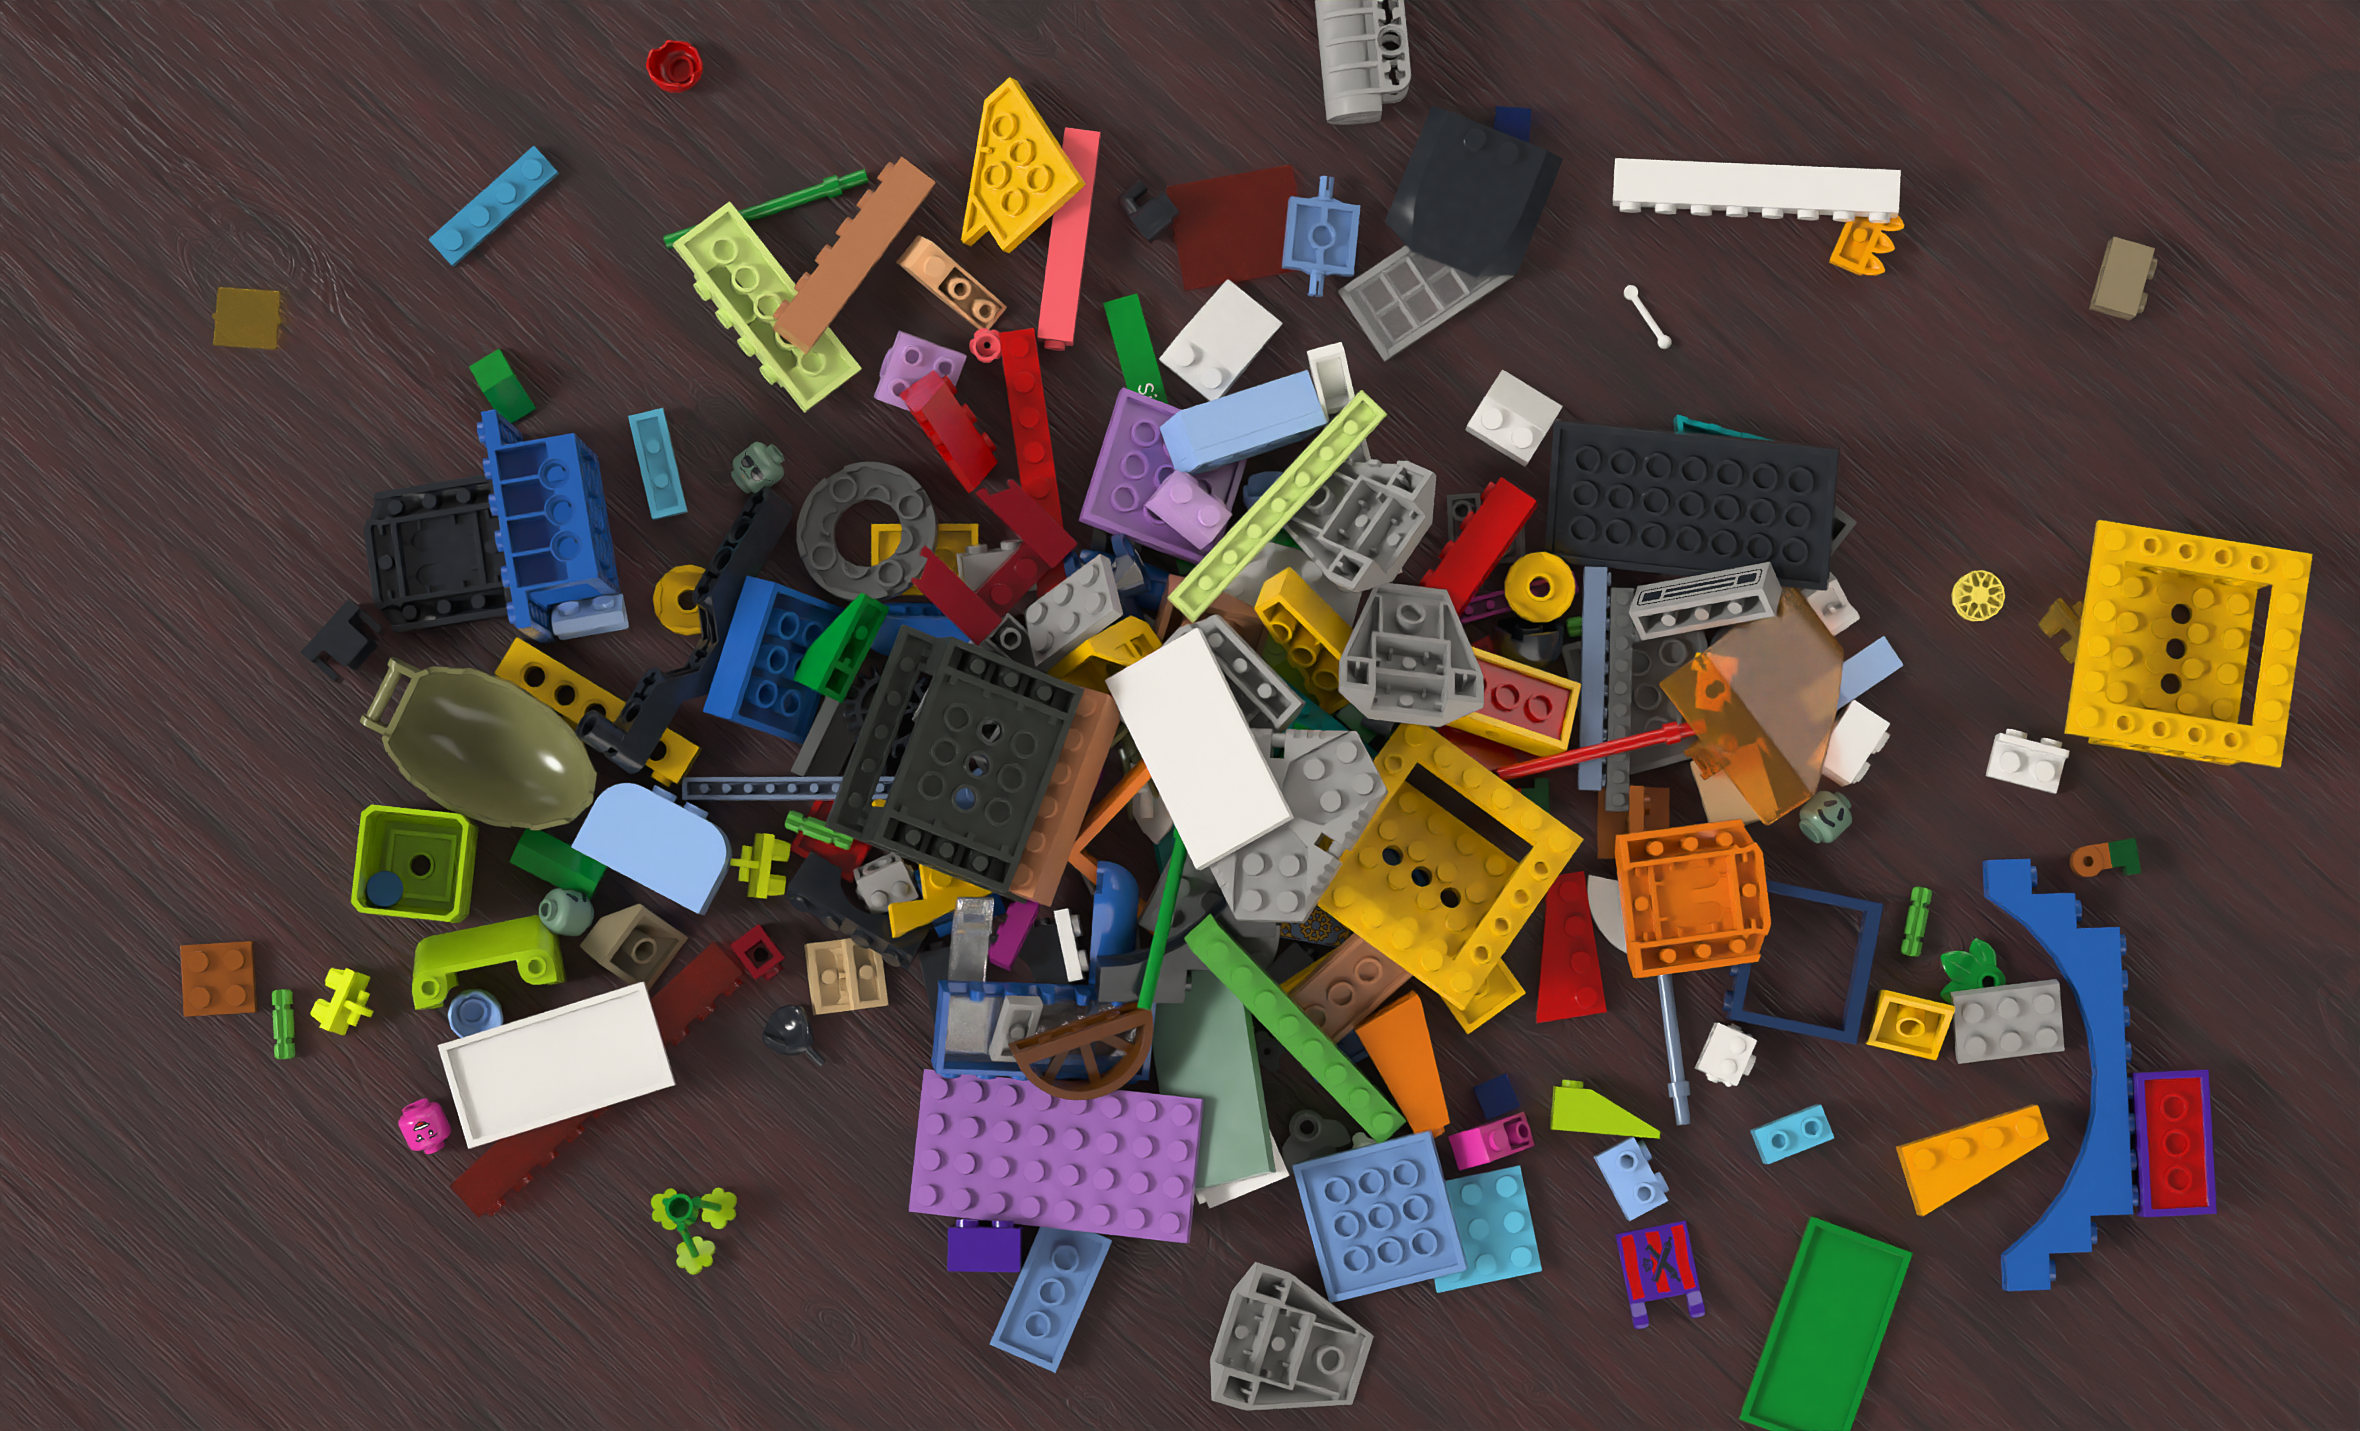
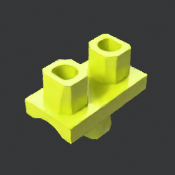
M755 833L754 846H742L741 859H730V866L740 867L738 881L749 882L747 897L767 899V896L784 895L786 876L770 874L772 860L788 861L790 843L774 839L775 835Z
M331 968L325 979V985L336 990L331 1003L319 998L310 1013L312 1017L321 1023L320 1028L345 1036L349 1025L356 1026L361 1014L371 1018L374 1011L365 1007L370 993L365 992V989L371 977L348 968L345 970Z

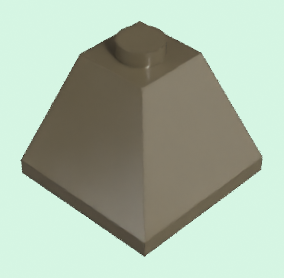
M637 904L601 917L579 947L599 964L630 985L644 981L649 991L687 941L688 937L643 905Z

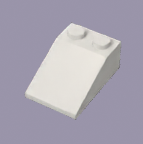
M1227 279L1180 332L1159 360L1206 399L1212 401L1225 396L1283 323Z

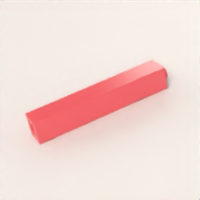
M1065 127L1062 149L1086 185L1053 214L1037 335L1038 342H1043L1044 348L1050 350L1065 351V345L1073 346L1101 140V134L1097 131Z

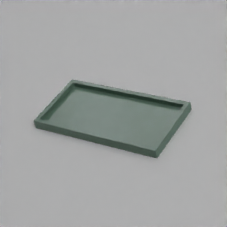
M1211 970L1191 971L1192 987L1190 992L1185 991L1184 1004L1156 1003L1152 1040L1160 1094L1205 1099L1195 1191L1276 1172L1251 1011Z

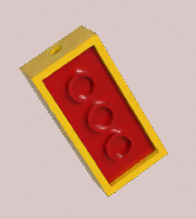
M1471 646L1483 674V708L1445 725L1540 757L1565 752L1568 748L1581 684Z

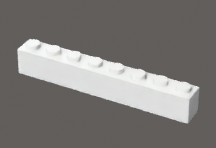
M1615 158L1613 206H1620L1621 212L1638 213L1641 212V207L1655 208V213L1676 214L1677 209H1691L1692 215L1709 216L1712 215V210L1726 211V216L1747 217L1748 212H1762L1763 218L1780 219L1783 218V213L1798 214L1797 218L1801 220H1818L1819 215H1833V220L1840 222L1855 221V216L1869 217V222L1890 223V218H1897L1899 213L1901 170Z

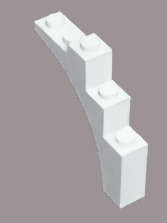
M1342 342L1307 351L1315 391L1327 421L1323 429L1355 396ZM1366 438L1348 456L1352 462L1368 463V460L1371 459Z

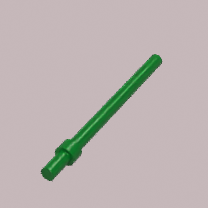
M865 169L841 177L833 175L824 178L823 183L738 212L749 223L829 196V199L843 195L842 191L868 183L869 181ZM697 225L663 236L667 249L674 248V242Z
M1176 826L1172 837L1176 839L1137 1005V1008L1150 1011L1153 1005L1188 853Z

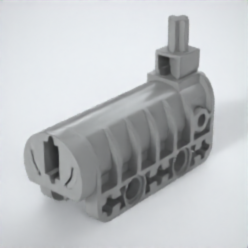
M1315 0L1327 123L1352 125L1381 121L1382 104L1400 102L1406 97L1411 79L1404 0H1388L1389 12L1392 14L1391 22L1388 25H1384L1386 23L1385 10L1382 9L1383 0ZM1388 32H1395V33H1397L1399 36L1389 35V34H1388V35H1385V36H1383V35H1384L1385 33H1388ZM1394 42L1399 48L1389 51L1382 44ZM1383 57H1387V58H1395V57H1397V58L1394 59V60H1386V59H1384ZM1397 67L1395 79L1399 85H1392V81L1389 79L1391 68Z

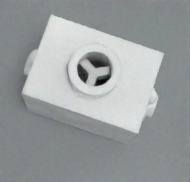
M1714 1023L1695 1069L1706 1073L1707 1079L1714 1083L1723 1082L1728 1087L1731 1085L1737 1086L1742 1074L1748 1076L1755 1063L1756 1056L1752 1055V1051L1757 1040L1751 1034L1743 1033L1741 1027L1734 1024L1725 1026L1720 1023Z

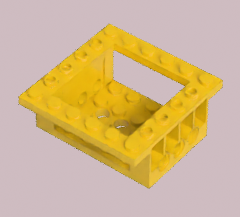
M2098 520L2095 528L2064 734L2089 737L2088 743L2221 765L2229 766L2245 762L2276 768L2281 767L2313 554ZM2272 585L2252 725L2237 724L2257 590ZM2176 604L2185 605L2189 609L2190 618L2185 624L2176 623L2171 616L2172 608ZM2171 639L2180 640L2184 645L2185 652L2180 659H2173L2166 652V645ZM2166 674H2172L2179 680V689L2174 694L2164 692L2161 687V679Z
M1400 723L1373 760L1389 793L1351 851L1345 849L1339 858V861L1343 864L1317 903V906L1463 1011L1584 839L1429 726ZM1418 762L1534 847L1519 863L1406 782L1405 778ZM1324 836L1318 847L1327 852L1333 840ZM1389 848L1396 850L1400 855V864L1396 866L1388 865L1383 859V850ZM1417 869L1425 871L1429 876V884L1425 887L1417 886L1412 881V871ZM1446 890L1454 892L1458 897V905L1454 908L1446 907L1441 902V892Z

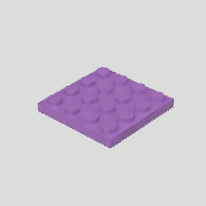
M1122 388L1119 391L1078 521L1114 535L1123 533L1130 541L1198 565L1223 538L1228 521L1213 541L1199 550L1145 506L1162 482L1175 471L1159 427L1178 411H1181V409ZM1247 459L1193 477L1198 481V487L1208 495L1212 494L1219 497L1226 504V509L1231 513Z

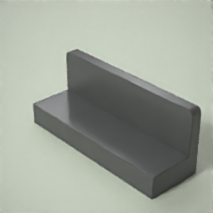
M848 690L845 697L856 698L857 694ZM868 691L863 697L861 707H870L875 694ZM828 697L825 698L791 769L792 773L800 777L839 776L855 743L853 739L860 732L858 728L848 732L846 726L855 722L854 717H843V712L853 710L854 705H847L844 702L839 703Z

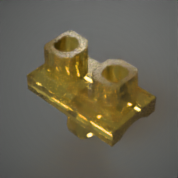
M2059 597L2049 606V611L2038 625L2049 638L2063 627L2072 638L2061 646L2059 650L2071 664L2076 660L2084 605L2081 601H2078L2072 606L2080 617L2078 619L2063 599Z

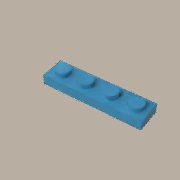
M533 146L428 240L454 268L559 173L538 149Z

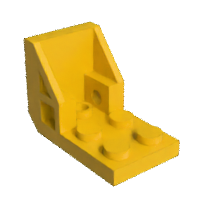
M1129 616L1087 639L1049 669L1047 673L1052 677L1075 686L1080 685L1098 692L1110 694L1111 692L1105 682L1106 679L1157 651L1162 646V643L1147 622Z

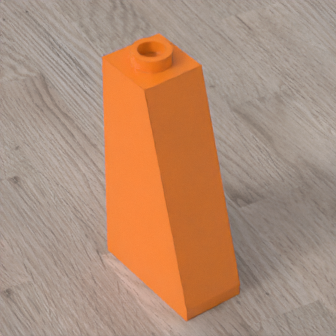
M1411 990L1370 1014L1353 1028L1413 1133L1431 1129L1433 1138H1436L1445 1131L1444 1126L1449 1124L1450 1120L1422 1002L1418 994Z

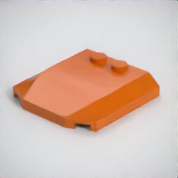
M1741 819L1616 835L1615 859L1627 957L1633 978L1759 961L1761 956L1759 952L1764 937L1768 935L1771 926L1763 852L1758 844L1752 840L1744 828L1745 824Z

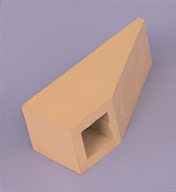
M920 235L914 239L896 262L978 330L981 328L989 330L1007 308L938 246Z

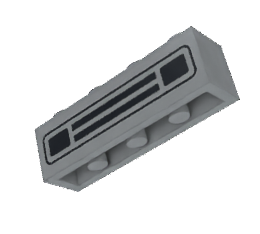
M1766 562L1637 586L1629 614L1641 640L1773 617L1776 614L1782 588L1771 563Z

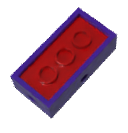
M2209 1070L2129 1073V1077L2133 1081L2131 1113L2134 1114L2135 1118L2133 1149H2135L2137 1156V1168L2135 1170V1184L2137 1185L2139 1196L2137 1216L2160 1217L2217 1214Z

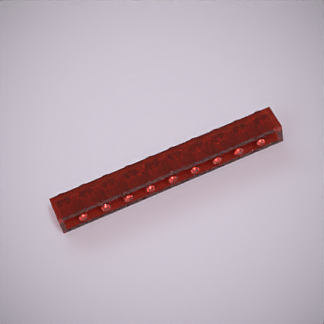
M713 941L651 999L665 1047L671 1042L674 1046H677L691 1033L687 1027L698 1018L703 1022L717 1009L714 1002L722 994L730 997L743 985L740 978L745 972L717 942ZM612 1105L500 1139L454 1181L450 1187L478 1218L483 1217L485 1214L493 1217L507 1204L503 1198L512 1189L517 1193L520 1192L533 1180L530 1173L539 1164L543 1168L547 1167L558 1157L559 1153L556 1149L565 1140L569 1144L574 1142L586 1130L582 1124L591 1116L597 1120Z

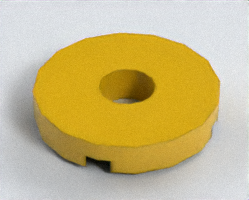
M1548 552L1530 553L1520 557L1510 567L1504 581L1505 598L1510 609L1521 619L1532 623H1548L1561 617L1571 606L1575 595V580L1570 567L1560 557ZM1543 578L1549 583L1550 591L1548 595L1536 597L1531 593L1530 582L1533 579Z
M694 565L675 567L668 571L656 585L653 596L655 613L661 623L676 634L685 636L701 634L698 605L692 610H684L679 605V598L685 591H694L706 570L702 567Z

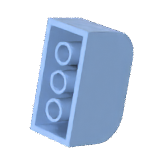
M631 783L617 784L606 789L595 801L571 847L698 914L705 915L730 868L732 848L726 834L717 825L706 820L708 812L686 802L684 807L675 804L677 796L656 785L652 791Z

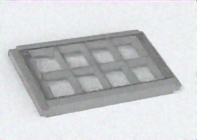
M1404 246L1338 290V293L1385 362L1514 276L1506 275L1477 279L1414 254Z

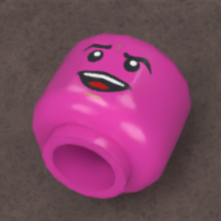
M424 1098L402 1109L403 1115L400 1117L398 1125L411 1150H424L425 1154H431L445 1146L444 1140L450 1135L451 1127L439 1103L429 1102L427 1098Z

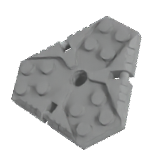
M1251 728L1253 736L1294 818L1211 864L1210 868L1238 921L1305 923L1343 863L1339 861V858L1345 849L1349 851L1353 849L1389 791L1357 731L1287 729L1286 733H1275L1273 729ZM1274 747L1285 748L1284 759L1273 758ZM1324 836L1333 840L1327 852L1318 847Z

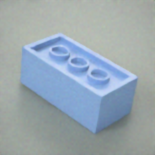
M1308 370L1178 411L1159 428L1175 470L1178 469L1181 473L1186 472L1195 476L1305 440L1326 425L1327 421Z

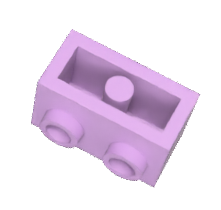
M1177 469L1162 482L1145 506L1201 550L1213 541L1232 516V513L1226 509V504L1219 497L1212 494L1208 495L1198 487L1199 483L1192 475L1186 472L1181 473Z

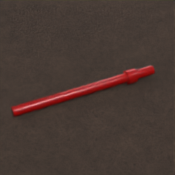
M1705 718L1677 724L1674 721L1662 724L1661 729L1496 768L1497 777L1507 781L1664 742L1666 745L1681 742V738L1708 732V726Z

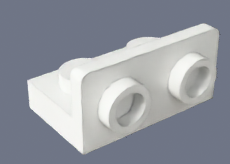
M2007 729L2006 734L1999 733L1995 735L1985 776L2053 794L2057 793L2064 761L2068 758L2070 752L2069 750L2061 749L2062 742L2048 738H2041L2040 743L2026 740L2027 733L2013 729Z

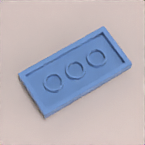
M1040 1227L990 1345L1056 1373L1112 1240L1092 1232Z

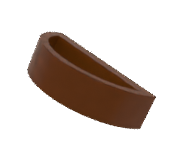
M1129 1002L1009 1043L1008 1046L1023 1074L1040 1090L1066 1100L1095 1099L1122 1087L1143 1065L1152 1044L1154 1027L1152 1011L1137 1008V1002ZM1137 1027L1133 1042L1116 1035ZM1098 1040L1126 1052L1117 1064L1100 1075L1090 1043ZM1079 1047L1089 1079L1078 1081L1056 1079L1055 1077L1069 1051ZM1052 1056L1044 1073L1031 1065V1063Z

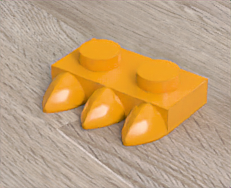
M1855 216V221L1846 222L1829 263L1860 276L1862 274L1879 275L1884 273L1885 268L1872 252L1888 253L1894 251L1895 247L1892 241L1881 231L1904 229L1903 221L1897 216V218H1890V223L1869 222V217Z

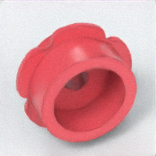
M981 328L974 333V339L970 341L969 348L971 353L980 362L990 363L993 359H999L1002 356L999 332L997 330L990 331L987 328ZM989 342L990 348H985L984 343Z

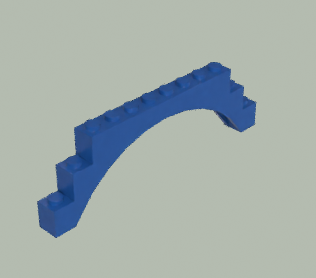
M2031 859L1982 861L1984 897L2021 923L2049 953L2074 995L2087 1034L2092 1068L2090 1113L2079 1155L2062 1190L2038 1222L2001 1253L2002 1290H2051L2050 1281L2056 1280V1266L2054 1260H2049V1253L2092 1252V1244L2097 1243V1227L2095 1222H2091L2090 1216L2133 1214V1206H2138L2137 1185H2132L2131 1170H2136L2137 1156L2135 1149H2130V1135L2135 1133L2134 1114L2128 1111V1099L2133 1098V1081L2131 1077H2127L2126 1063H2131L2132 1059L2130 1041H2125V1027L2130 1025V1012L2128 1006H2123V991L2128 990L2127 970H2122L2121 956H2125L2127 950L2125 934H2120V927L2077 928L2076 922L2082 920V906L2080 900H2075V893L2032 894V888L2037 887L2036 866H2031Z

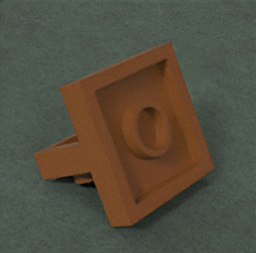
M1629 786V811L1605 812V787H1601V791H1597V859H1615L1616 835L1669 828L1670 788Z

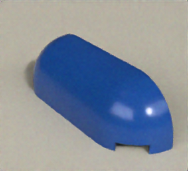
M893 602L883 603L890 607L871 648L880 654L889 656L900 626L903 624L937 638L952 636L967 643L970 640L933 603Z
M1098 861L1089 985H1095L1097 955L1133 952L1136 945L1139 903L1137 882L1127 869L1107 861Z

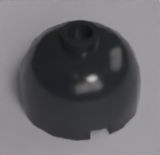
M1511 617L1499 620L1498 626L1493 625V647L1498 656L1544 670L1557 661L1562 651L1564 625L1559 621L1552 620L1544 625L1532 623L1520 617Z

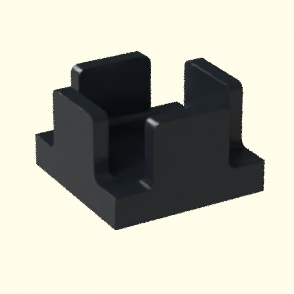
M348 599L300 653L318 666L334 682L341 684L345 678L332 668L327 661L333 657L342 666H348L353 671H357L378 647L360 629V624L364 621L381 636H384L388 631L369 615L362 606Z

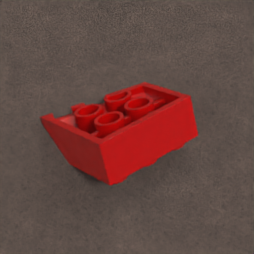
M933 370L902 391L899 396L956 479L970 493L998 463L992 454L997 448L986 432L981 435L978 433L973 425L978 420L966 403L960 406L954 397L958 391L948 376L945 375L941 378Z

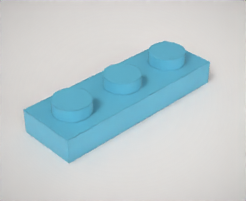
M660 408L628 416L652 520L687 513L688 510L664 409Z

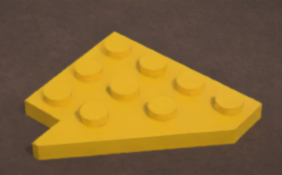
M1011 77L984 100L961 238L964 244L972 246L986 232L990 231L1002 251L1011 253L1086 185L1018 81Z

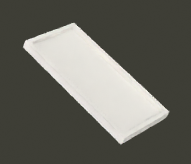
M1193 629L1105 680L1196 869L1201 871L1294 818L1201 629Z
M644 981L438 1045L468 1149L676 1085Z

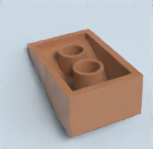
M1169 574L1152 628L1162 645L1178 628L1202 621L1213 615H1220L1262 657L1269 631L1253 606L1222 592L1198 619L1192 623L1167 599L1186 577Z

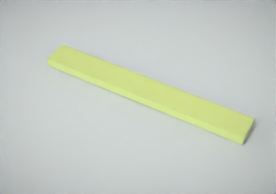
M1360 390L1172 591L1167 599L1192 623L1195 622L1388 414L1363 390Z

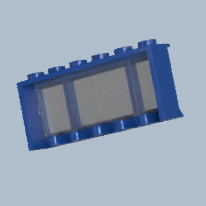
M938 980V1000L931 1062L935 1073L946 1078H959L963 1074L975 1075L986 1080L995 1079L997 1076H1011L1016 1080L1027 1081L1028 1079L1021 1071L1017 1062L992 1061L989 1055L990 1045L1006 995L1040 997L1043 1008L1035 1034L1129 1002H1098L1094 990L1095 985ZM1153 1003L1151 1009L1153 1016V1025L1155 1021L1156 1003ZM1137 1027L1116 1035L1133 1042ZM1100 1040L1090 1043L1099 1075L1112 1068L1126 1054V1052ZM1152 1044L1143 1065L1126 1084H1135L1138 1080L1149 1079ZM1079 1047L1069 1051L1055 1077L1056 1079H1089ZM1052 1056L1031 1063V1065L1044 1073Z

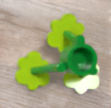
M670 1188L665 1191L664 1195L656 1194L652 1197L651 1206L654 1209L652 1219L655 1222H662V1226L666 1230L677 1228L682 1235L684 1242L680 1243L677 1247L679 1257L676 1262L680 1268H686L689 1274H698L703 1267L711 1266L713 1263L712 1255L715 1253L716 1248L713 1242L703 1241L699 1236L691 1238L688 1226L695 1222L698 1217V1209L702 1208L704 1210L702 1212V1220L711 1222L712 1227L715 1229H723L728 1220H733L736 1217V1211L733 1208L736 1206L737 1198L734 1193L725 1192L722 1188H715L712 1194H705L702 1198L696 1196L691 1199L685 1194H677L674 1189Z

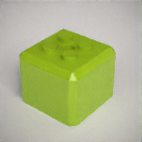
M370 805L361 812L351 903L360 913L460 923L469 916L479 826L472 818L458 813ZM419 855L426 856L431 863L429 872L423 876L416 875L411 867L413 859ZM380 871H389L396 874L404 888L401 900L389 908L376 906L367 894L369 879Z

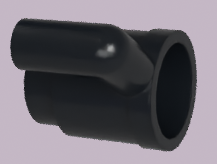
M1138 180L1118 197V204L1147 240L1152 243L1160 234L1175 223L1173 220L1181 212L1164 192L1156 198L1152 197L1143 206L1139 207L1135 201L1146 193L1148 189Z

